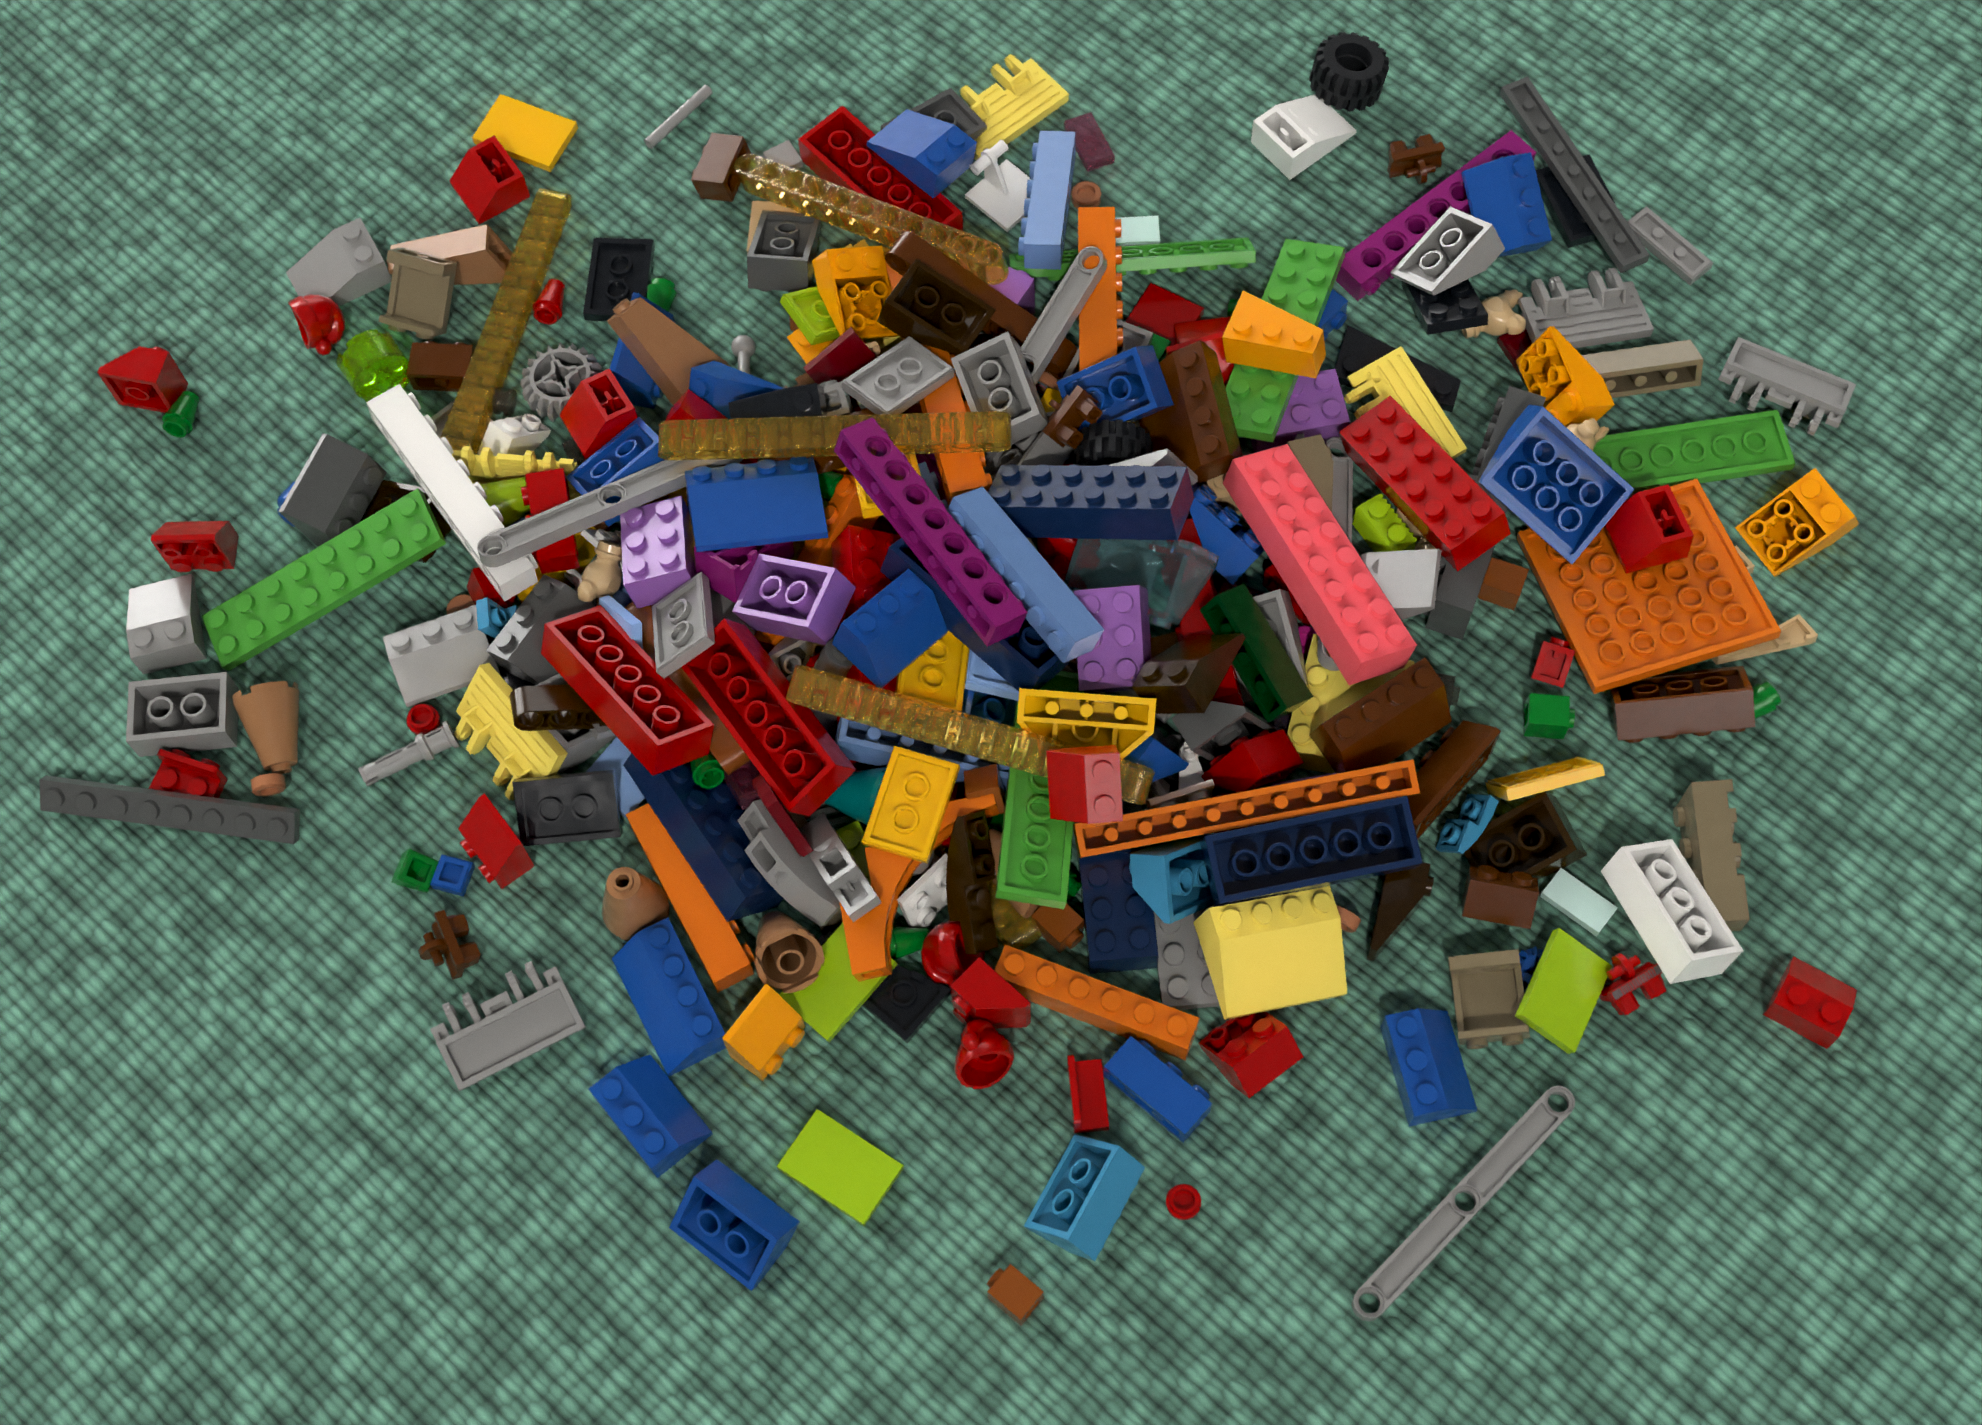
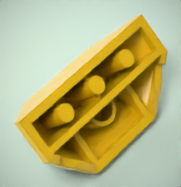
M1019 688L1017 723L1045 756L1046 749L1115 745L1119 751L1120 761H1122L1154 733L1156 699Z

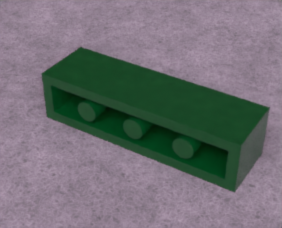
M1245 584L1216 595L1200 609L1214 634L1243 633L1246 637L1232 664L1268 723L1295 711L1313 697Z

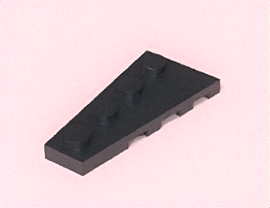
M1347 326L1335 366L1340 385L1352 387L1347 376L1396 348ZM1407 354L1442 410L1452 412L1461 380Z
M826 930L818 940L821 946L834 932ZM897 965L892 970V974L885 978L862 1006L904 1042L908 1043L951 995V989L943 984L939 985L927 979L922 974Z

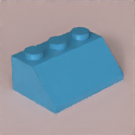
M1216 833L1156 843L1130 853L1129 870L1132 875V886L1164 923L1171 924L1213 905L1200 841L1204 836Z
M1074 1134L1024 1227L1071 1254L1095 1261L1145 1167L1118 1145Z

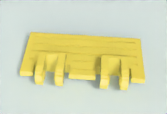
M1009 54L1004 59L1006 66L1015 75L1014 77L996 63L992 66L990 70L993 77L1006 90L997 83L979 95L970 89L968 85L961 88L962 98L987 125V129L975 140L977 142L975 160L981 157L983 150L992 148L999 140L1009 144L1069 101V93L1032 58L1025 63H1021L1013 54Z
M1402 346L1347 376L1354 390L1345 395L1344 400L1346 403L1352 404L1370 393L1375 398L1356 410L1354 415L1357 419L1391 396L1452 459L1466 452L1467 447Z
M463 446L461 451L453 450L454 453L452 454L456 461L461 459L470 472L468 478L473 484L475 482L483 484L524 477L525 474L564 468L565 475L567 476L578 467L577 462H574L573 459L560 458L559 461H556L554 452H545L543 460L536 459L535 452L526 450L524 455L497 453V456H494L492 449L488 447H483L480 455L474 454L471 446ZM568 481L570 499L581 496Z
M486 663L479 665L456 710L461 719L456 727V731H454V736L458 741H463L471 736L468 745H466V750L470 755L479 753L486 745L487 749L500 763L493 776V782L497 786H502L511 779L504 794L509 800H514L512 784L514 779L556 775L568 753L548 730L522 731L514 726L509 698L513 690L492 665Z

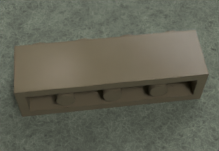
M1691 340L1582 355L1603 377L1612 398L1701 385L1703 357Z

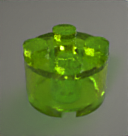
M377 329L361 332L345 344L348 349L342 355L339 352L337 356L338 368L356 395L363 398L365 402L398 384L404 389L409 383L406 374L409 361L389 332L385 331V334L379 333Z

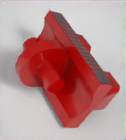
M1618 953L1612 957L1614 968L1607 972V976L1611 981L1619 976L1621 978L1604 987L1599 997L1601 1001H1610L1619 1015H1628L1640 1007L1632 993L1638 987H1640L1646 999L1656 998L1667 991L1660 975L1663 972L1657 963L1653 965L1651 962H1646L1634 969V967L1641 964L1639 957L1634 955L1627 959L1623 954Z

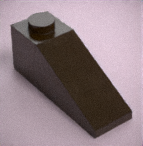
M1423 862L1414 869L1384 874L1367 960L1374 961L1420 907L1423 897H1430L1434 877L1428 876L1430 864Z

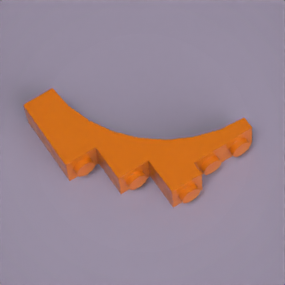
M994 794L971 799L954 800V798H950L933 850L952 835L957 817L978 811H985L986 818L998 815L999 811ZM866 847L864 849L871 886L882 903L855 922L850 919L840 904L852 975L859 982L892 974L890 945L893 921L899 905L897 899L903 894L914 871L922 863L873 847Z

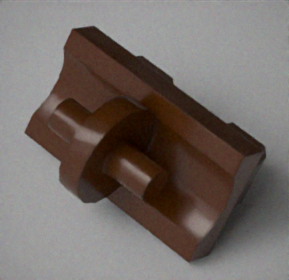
M1431 134L1422 135L1417 138L1415 142L1416 148L1407 149L1405 141L1391 142L1388 151L1389 165L1387 172L1389 177L1405 175L1406 178L1415 177L1418 184L1426 183L1427 174L1436 172V168L1442 165V153L1445 152L1443 142L1436 143Z
M1077 385L1070 395L1067 394L1060 404L1054 399H1051L1048 403L1055 411L1048 418L1050 422L1042 432L1064 448L1066 445L1076 449L1083 440V434L1077 429L1084 420L1090 424L1096 423L1103 412L1097 405L1098 401Z
M445 910L435 912L436 922L431 926L433 933L428 932L423 935L425 944L419 948V955L423 960L432 959L435 966H440L445 961L452 980L460 978L463 975L464 968L479 962L480 951L474 941L460 946L456 938L466 936L469 932L468 922L464 914L447 917Z

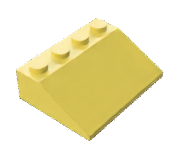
M1313 634L1305 663L1308 683L1306 686L1313 697L1292 712L1286 735L1304 762L1298 768L1335 773L1310 737V734L1322 723L1415 663L1408 660L1402 669L1348 685L1340 670L1330 671L1321 666L1317 657L1318 635Z
M1330 886L1211 907L1193 922L1224 1020L1347 994L1341 918Z

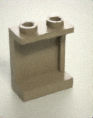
M402 247L388 250L386 262L392 263L394 266L387 312L384 315H379L378 322L388 324V329L392 331L406 332L410 330L416 332V337L433 340L435 336L446 334L457 262Z
M1518 949L1448 957L1460 1045H1467V1049H1482L1488 1047V1042L1502 1041L1504 1046H1513L1524 1043L1523 1039L1530 1038L1529 1025L1515 1017L1524 996Z

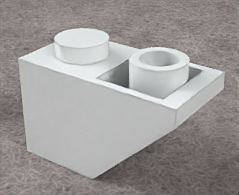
M532 414L490 421L478 454L480 455L483 447H488L492 449L494 456H497V453L524 455L526 450L534 451L549 436L551 429L542 424L540 418Z

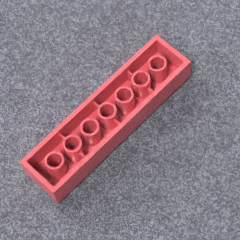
M1288 444L1232 459L1223 485L1348 685L1404 668L1417 646L1416 642Z

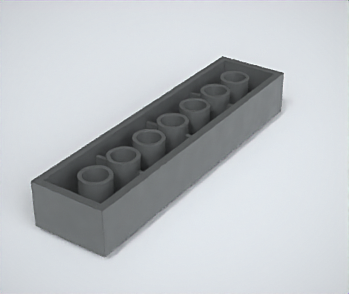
M1509 386L1505 397H1498L1484 442L1471 474V478L1505 512V515L1507 508L1482 487L1478 481L1506 432L1529 404L1543 406L1546 399L1544 396ZM1495 546L1458 572L1442 556L1435 609L1423 613V615L1429 616L1425 628L1463 640Z

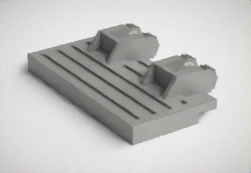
M1615 267L1608 268L1605 273L1608 289L1599 271L1595 270L1588 273L1587 283L1590 286V291L1589 288L1566 291L1560 277L1555 276L1549 279L1548 285L1552 298H1550L1543 284L1544 282L1541 279H1535L1531 284L1533 298L1530 296L1519 298L1518 300L1532 344L1550 326H1554L1574 348L1650 337L1654 331V327L1633 281L1623 282Z
M1740 337L1737 338L1718 379L1731 385L1734 377L1737 378L1738 381L1729 402L1735 404L1742 392L1751 395L1747 409L1753 412L1763 390L1768 391L1765 397L1766 400L1791 409L1793 402H1796L1797 405L1788 426L1795 428L1802 416L1811 419L1807 427V434L1814 436L1823 414L1828 415L1825 424L1838 428L1856 386L1855 383Z
M532 961L524 964L525 971L537 990L536 993L525 997L516 974L512 970L505 973L506 979L518 1002L513 1004L508 992L505 991L480 1004L486 1016L484 1019H482L470 993L463 994L462 1002L474 1024L464 1029L460 1024L454 1006L449 1002L442 1005L454 1034H449L444 1022L430 1030L459 1091L586 1028L556 966L543 972L549 985L545 988Z

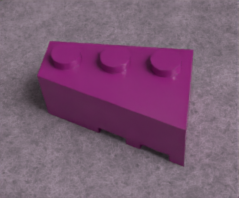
M793 542L696 552L694 545L696 575L702 572L709 578L711 589L736 603L759 554L792 559L794 557Z

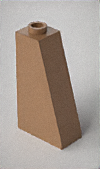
M488 224L390 245V249L402 247L457 262L454 285L512 283L515 280L516 256ZM387 262L388 271L392 275L394 264Z
M641 297L629 301L627 298L622 300L612 309L615 314L607 320L612 329L673 406L689 389L692 367L711 361H717L729 366L725 360Z

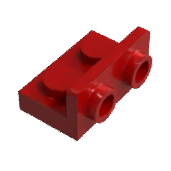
M159 749L157 756L161 759L162 763L148 789L214 798L220 797L228 779L221 772L219 764L206 758H202L201 761L191 759L190 755L178 749H172L171 752Z

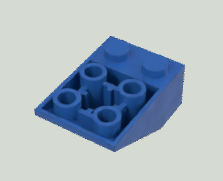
M1195 483L1192 486L1194 499L1189 511L1208 563L1233 585L1263 553L1264 549L1252 529L1247 530L1239 523L1241 518L1233 509L1228 506L1223 508L1215 501L1217 495L1208 486L1203 484L1200 487Z

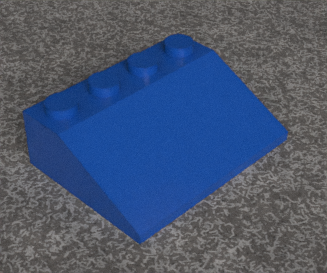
M1530 404L1508 429L1478 481L1482 487L1570 564L1577 560L1635 490L1543 406Z
M795 456L790 458V460L781 461L765 459L758 463L743 465L740 463H730L724 467L714 468L699 466L692 470L684 471L687 504L696 552L828 538L818 473L813 457Z

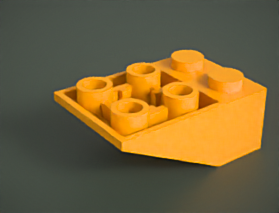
M882 246L826 249L812 260L818 292L840 336L850 327L861 339L899 336L877 322L883 304L891 294Z
M1550 326L1516 360L1528 391L1546 397L1543 407L1565 427L1573 423L1580 424L1590 418L1598 421L1615 405L1603 377L1554 326Z
M1814 468L1735 528L1772 575L1776 577L1832 545L1858 526L1859 522L1832 487Z

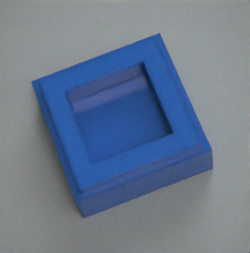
M442 854L430 885L433 889L464 897L475 865L473 862Z

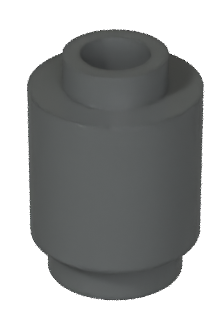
M834 639L826 643L814 664L816 680L826 687H834L842 683L853 666V663L832 644Z

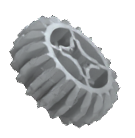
M561 342L557 349H553L548 345L547 352L543 354L537 351V359H528L527 364L529 367L522 368V375L524 377L520 382L523 390L522 394L533 412L537 411L541 418L548 415L549 420L554 422L560 417L559 414L579 383L603 370L593 353L588 354L584 347L577 350V347L572 343L568 348H565ZM560 377H562L566 385V388H564L562 383L560 382Z

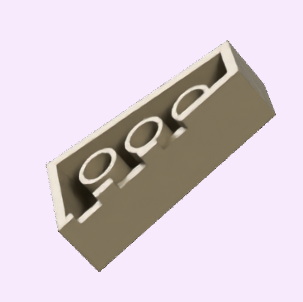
M1732 779L1691 782L1679 803L1673 809L1674 824L1676 827H1680L1682 837L1679 841V850L1683 857L1686 858L1690 868L1731 931H1741L1750 918L1744 874H1737V869L1741 864L1740 843L1733 841L1732 837L1734 834V823L1737 822L1736 808L1729 809L1727 794L1734 791Z

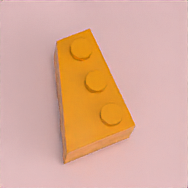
M1242 291L1222 336L1226 362L1317 378L1326 356L1323 329L1248 292Z

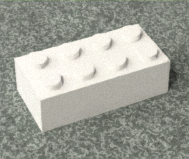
M1673 839L1621 847L1601 870V873L1670 984L1722 974L1743 952L1742 947Z

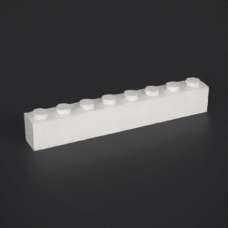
M398 384L366 402L371 418L504 602L536 584L538 580L535 569L538 568V564L531 553L499 567H487L481 563L477 550L478 542L485 536L505 528L502 524L504 521L503 516L495 505L489 506L485 501L487 495L478 482L473 484L468 478L470 472L461 459L457 461L452 456L454 451L445 437L439 438L435 433L437 428L428 414L425 416L419 411L421 406L412 392L407 394L401 385ZM492 547L485 552V554L495 555L499 553L502 549L499 547Z

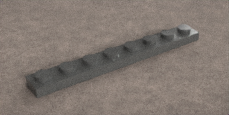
M1528 76L1501 87L1500 96L1619 272L1623 273L1648 262L1650 254Z
M48 775L39 779L41 811L295 844L299 840L300 809Z

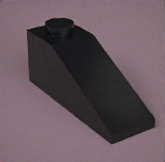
M818 383L784 388L729 402L734 435L828 419L824 389Z

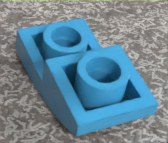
M488 597L477 600L478 630L496 638L519 607L514 605L504 609Z
M1467 794L1465 802L1461 807L1459 818L1446 820L1441 830L1436 850L1439 852L1463 854L1483 833L1496 810L1499 800L1491 795Z

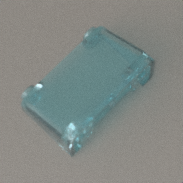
M1078 539L1064 583L1073 593L1074 590L1140 585L1148 589L1149 610L1147 615L1149 618H1152L1151 624L1170 629L1172 624L1179 625L1215 571L1219 556L1193 542L1181 539L1179 541L1174 540V542L1167 540Z

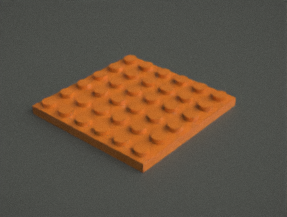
M1698 479L1670 486L1694 535L1687 558L1626 574L1604 527L1573 564L1567 562L1530 528L1519 531L1517 534V541L1566 640L1569 642L1570 648L1575 650L1574 656L1593 694L1771 641L1780 636L1781 629Z

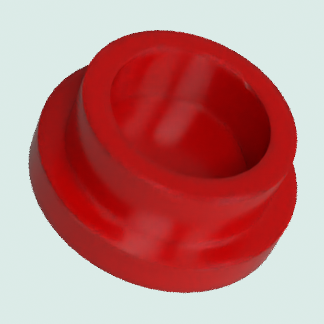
M417 704L410 709L406 722L411 732L416 735L419 733L425 735L437 729L440 723V716L433 706Z
M1178 1184L1169 1190L1166 1196V1208L1170 1215L1178 1220L1192 1219L1200 1211L1201 1196L1193 1186Z

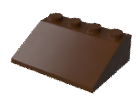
M1199 340L1172 352L1159 363L1174 405L1139 419L1140 426L1145 429V433H1149L1151 436L1153 452L1168 448L1198 476L1197 484L1227 473L1232 459L1243 456L1217 354L1203 341Z

